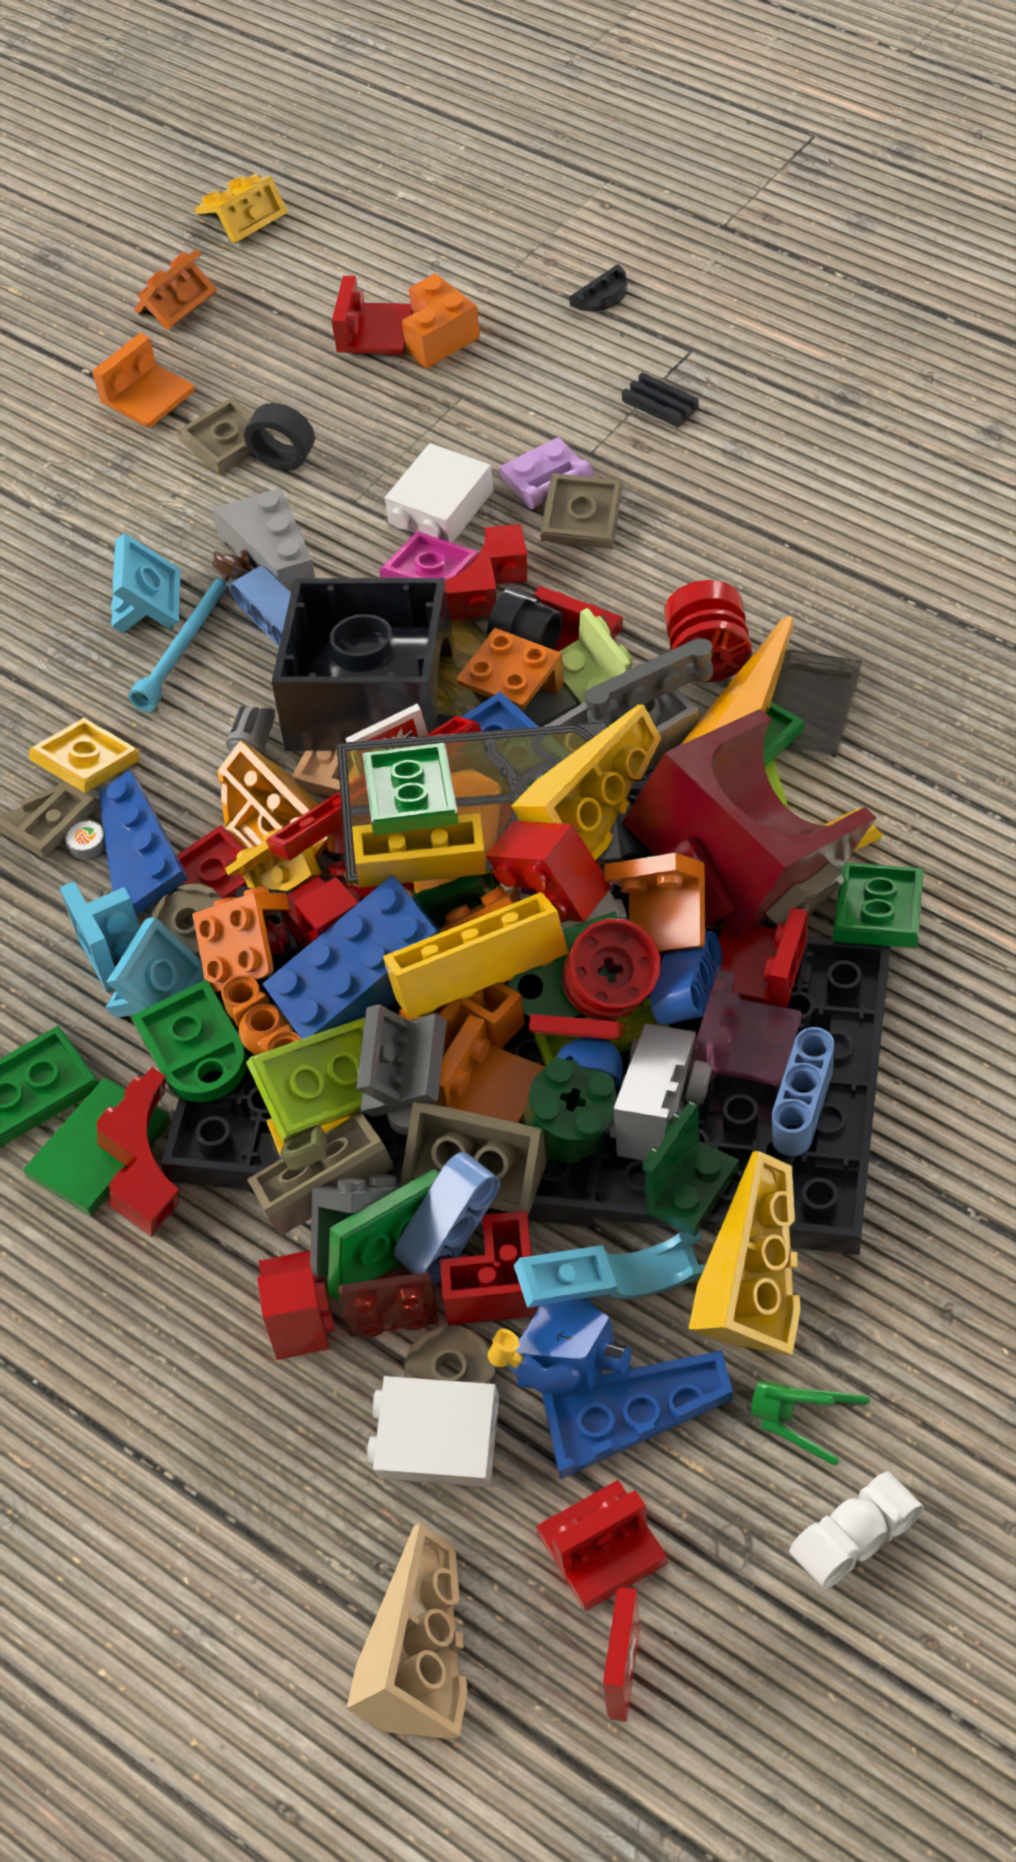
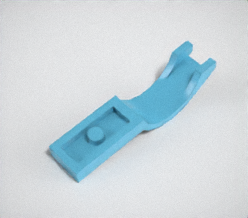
M699 1230L695 1237L686 1232L678 1233L671 1239L654 1247L626 1254H609L605 1252L604 1246L600 1245L522 1257L515 1263L514 1268L527 1308L608 1294L618 1299L650 1296L700 1279L706 1264L698 1265L691 1246L697 1244L702 1239Z

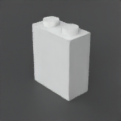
M429 443L385 496L388 523L399 529L412 533L419 531L453 543L494 491L491 465Z
M384 1376L382 1390H375L373 1398V1417L379 1418L377 1436H370L367 1450L368 1464L373 1465V1470L380 1479L491 1487L500 1397L495 1384Z

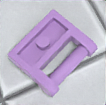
M559 437L499 466L501 479L532 510L543 504L542 500L547 498L551 473L594 477L590 464L586 460H581Z

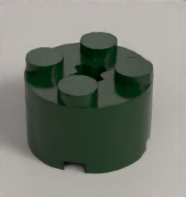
M557 1058L550 1061L534 1078L526 1102L523 1124L543 1128L546 1157L548 1159L562 1163H574L580 1161L583 1157L596 1154L604 1147L614 1120L613 1109L617 1095L614 1080L609 1074L601 1070L580 1067L577 1065V1060Z

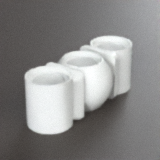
M889 1471L883 1472L872 1480L867 1487L860 1490L858 1499L851 1498L846 1500L834 1510L830 1517L825 1516L820 1522L814 1523L805 1529L793 1542L789 1553L823 1589H828L853 1570L856 1561L868 1559L878 1551L884 1542L889 1543L893 1537L899 1536L909 1529L921 1515L924 1506Z

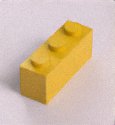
M480 813L458 815L459 825L373 835L372 824L352 826L359 887L379 886L392 875L401 883L486 874Z

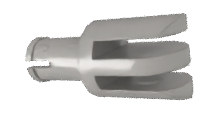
M239 706L226 741L230 753L241 740L260 754H263L276 717L275 711L271 708H246Z

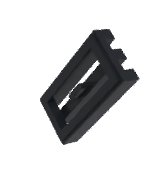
M643 372L638 376V382L634 380L630 383V390L625 388L621 392L623 402L677 428L699 408L698 398Z

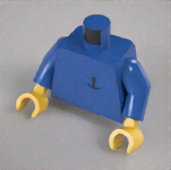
M587 1298L541 1305L520 1340L510 1330L500 1329L492 1339L493 1344L488 1350V1359L492 1365L504 1367L510 1364L512 1366L511 1372L516 1375L518 1386L534 1388L545 1395L562 1391L589 1392L594 1388L603 1370L624 1374L628 1370L631 1361V1348L627 1345L614 1343L609 1316L602 1313Z

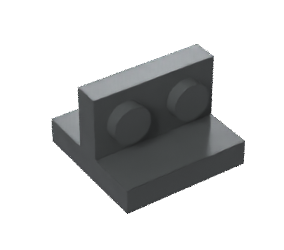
M380 1004L366 1008L356 1087L357 1090L363 1092L361 1112L375 1117L412 1108L413 1101L423 1103L438 1101L446 1019L437 1014H431L409 1021Z

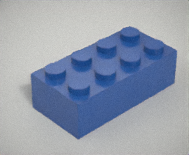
M392 875L272 975L263 985L300 1038L304 1039L365 1018L366 1008L380 1004L388 1009L397 1000L383 956L441 933V930L414 895Z

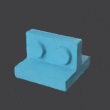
M126 533L115 540L111 627L124 633L147 615L170 629L179 622L181 569Z
M73 881L59 889L76 936L107 993L113 990L106 983L115 969L113 961L123 956L140 926L131 898L125 887L86 904L76 883Z
M156 917L145 919L106 982L115 992L105 1008L116 1018L134 1015L198 984L205 979L201 960Z

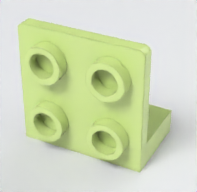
M588 608L580 612L579 640L559 651L562 653L563 686L575 699L578 706L586 702L585 695L588 689L632 669L633 660L628 650L620 644L618 646L610 637V630L606 622L600 616L595 617Z

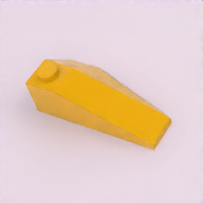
M637 705L537 779L511 806L519 821L573 824L596 861L608 848L614 836L610 833V830L618 814H625L630 803L626 798L635 780L642 779L661 740V736L645 706Z
M760 1151L752 1152L698 1282L688 1330L724 1344L783 1355L793 1354L800 1316V1295H793L792 1267H798L797 1252H791L789 1226L795 1221L792 1166Z

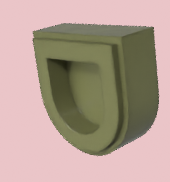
M321 1125L314 1126L292 1137L284 1144L280 1154L287 1167L291 1170H298L327 1157V1136Z

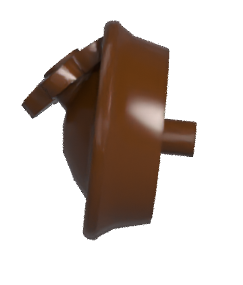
M241 550V557L234 554H223L218 551L213 552L212 566L224 574L222 579L227 582L230 577L237 580L252 571L251 561L245 550Z

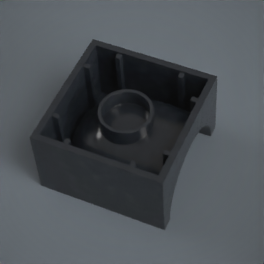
M294 578L271 682L285 751H337V743H347L345 738L415 704H418L421 709L428 734L438 728L437 686L439 657H453L454 651L445 578Z

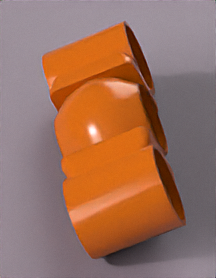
M237 975L224 983L221 995L227 1015L233 1026L238 1028L239 1038L245 1049L258 1055L301 1040L300 1036L293 1031L292 1025L281 1009L269 1003L268 996L260 991L255 979L247 975Z

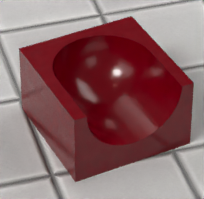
M761 709L665 752L622 822L655 856L665 853L695 835L736 908L735 911L724 916L721 920L737 936L768 920L769 917L766 915V912L795 883L800 884L807 881L829 862L840 871L877 818L866 807H863L832 825L825 826L808 822L790 811L774 792L766 774L763 760V743L766 730L772 719Z

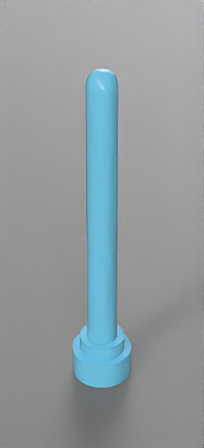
M221 578L214 580L150 676L136 681L128 693V698L136 708L151 712L162 698V683L227 588L225 580Z

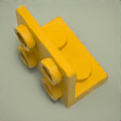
M258 174L247 178L243 175L227 183V190L221 193L216 190L201 198L203 203L194 208L197 214L217 212L231 243L238 242L288 213L272 176L259 177Z

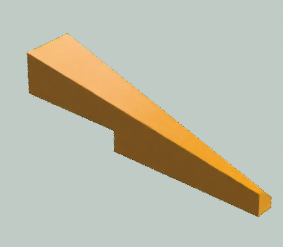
M787 616L780 620L680 745L758 709L768 712L792 633V616Z

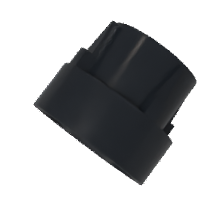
M511 586L500 595L492 609L487 626V637L494 628L554 650L561 635L563 616L561 612L540 603L537 595Z

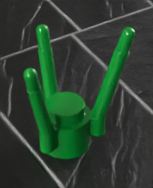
M760 1380L754 1392L751 1415L763 1419L761 1430L776 1433L832 1465H837L839 1463L838 1457L781 1424L782 1419L787 1421L792 1419L796 1401L823 1405H833L835 1402L867 1405L870 1402V1398L866 1395L795 1388Z

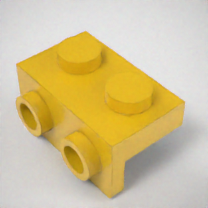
M282 828L265 834L263 836L264 842L260 845L239 852L236 855L237 860L225 868L228 876L243 875L249 888L268 887V889L295 891L322 873L311 847L290 861L270 852L266 840Z

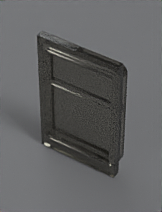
M793 649L786 650L771 701L804 720V730L785 749L836 758L840 750L857 688L862 660Z

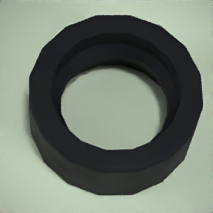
M273 402L263 404L256 409L245 428L244 439L251 453L262 463L275 469L287 471L295 470L304 463L314 445L315 434L309 421L297 410L287 405ZM266 428L274 429L284 434L293 445L284 444L276 440L268 433Z

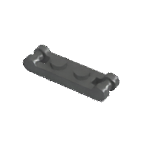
M695 639L591 687L585 695L588 708L587 723L607 721V726H609L612 718L632 710L637 705H644L659 696L677 690L691 681H708L713 675V664L710 661L712 658L711 643L706 639Z

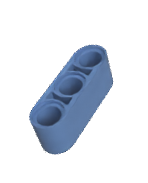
M259 566L230 583L229 589L235 602L243 612L279 647L291 592L264 566Z
M807 1028L797 1035L773 1108L772 1143L779 1153L786 1156L801 1155L809 1149L832 1077L834 1040L832 1035L822 1028ZM814 1054V1055H819V1056H818V1057H811V1056H808V1055ZM798 1090H807L810 1092L800 1093L798 1092ZM787 1126H796V1127H799V1128H797V1129H787V1128H785V1127H787Z
M460 1152L450 1158L398 1240L394 1249L395 1259L424 1284L431 1286L442 1280L440 1260L459 1257L497 1195L500 1187L499 1178L466 1152Z

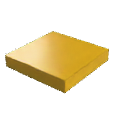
M83 718L30 748L29 760L83 793H86L138 762L139 750Z

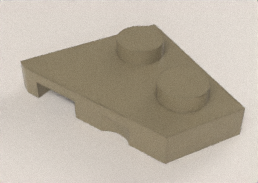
M63 782L49 788L43 794L32 795L20 800L22 807L1 815L0 833L45 859L65 840L67 830L73 824L85 820L97 807L94 798L67 782Z

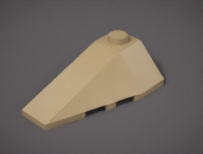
M421 1523L415 1525L412 1529L355 1667L346 1709L383 1732L455 1739L460 1736L467 1698L466 1676L459 1675L457 1651L464 1648L463 1633L456 1631L454 1605L460 1601L456 1549L454 1545Z

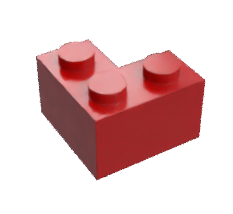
M512 821L485 855L494 869L495 877L504 886L535 889L537 894L542 892L557 910L560 921L585 922L612 887L609 882L605 881L604 873L573 824Z
M318 876L288 894L289 909L280 912L284 927L300 946L305 949L362 900L355 889L352 887L346 889L337 877L325 883Z
M527 1211L483 1216L485 1255L440 1260L443 1302L448 1326L534 1317L538 1311L537 1306L527 1308L514 1268L515 1263L520 1258L532 1256Z
M311 1250L258 1261L261 1277L257 1278L262 1316L276 1360L330 1349L327 1332L335 1331L331 1305L328 1304L326 1293L328 1292L327 1277L320 1278L313 1275L312 1268L310 1267Z

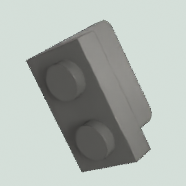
M373 1174L369 1175V1180L339 1179L336 1185L313 1188L310 1267L312 1268L313 1275L320 1278L328 1277L330 1228L406 1184L396 1183V1176Z

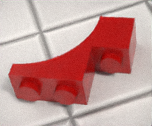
M521 524L485 527V541L478 557L465 570L446 579L451 620L490 616L497 601L496 584L527 581V550Z
M151 1067L143 1077L140 1075L136 1076L125 1089V1098L116 1108L113 1106L108 1107L96 1124L98 1146L129 1168L123 1167L110 1182V1207L150 1237L153 1236L179 1205V1189L168 1180L157 1166L147 1139L150 1119L159 1101L165 1095L166 1076L154 1067Z

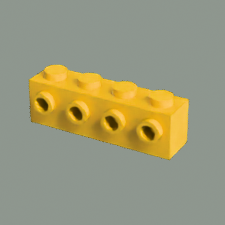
M540 892L383 956L395 998L410 1019L418 1015L429 1014L437 1007L456 999L468 998L476 991L495 983L509 981L515 975L534 967L548 965L556 958L568 954L558 912L545 895Z

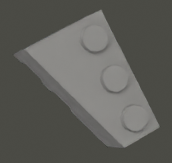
M281 488L212 508L219 540L225 545L229 544L237 552L238 557H241V550H245L254 569L264 566L290 592L292 591L294 578H316L312 558Z
M645 1023L639 1040H633L630 1052V1065L622 1080L621 1089L613 1109L614 1120L610 1128V1137L616 1138L617 1156L644 1161L648 1151L653 1146L659 1147L665 1138V1130L673 1114L676 1112L681 1114L683 1111L690 1077L697 1059L696 1032Z

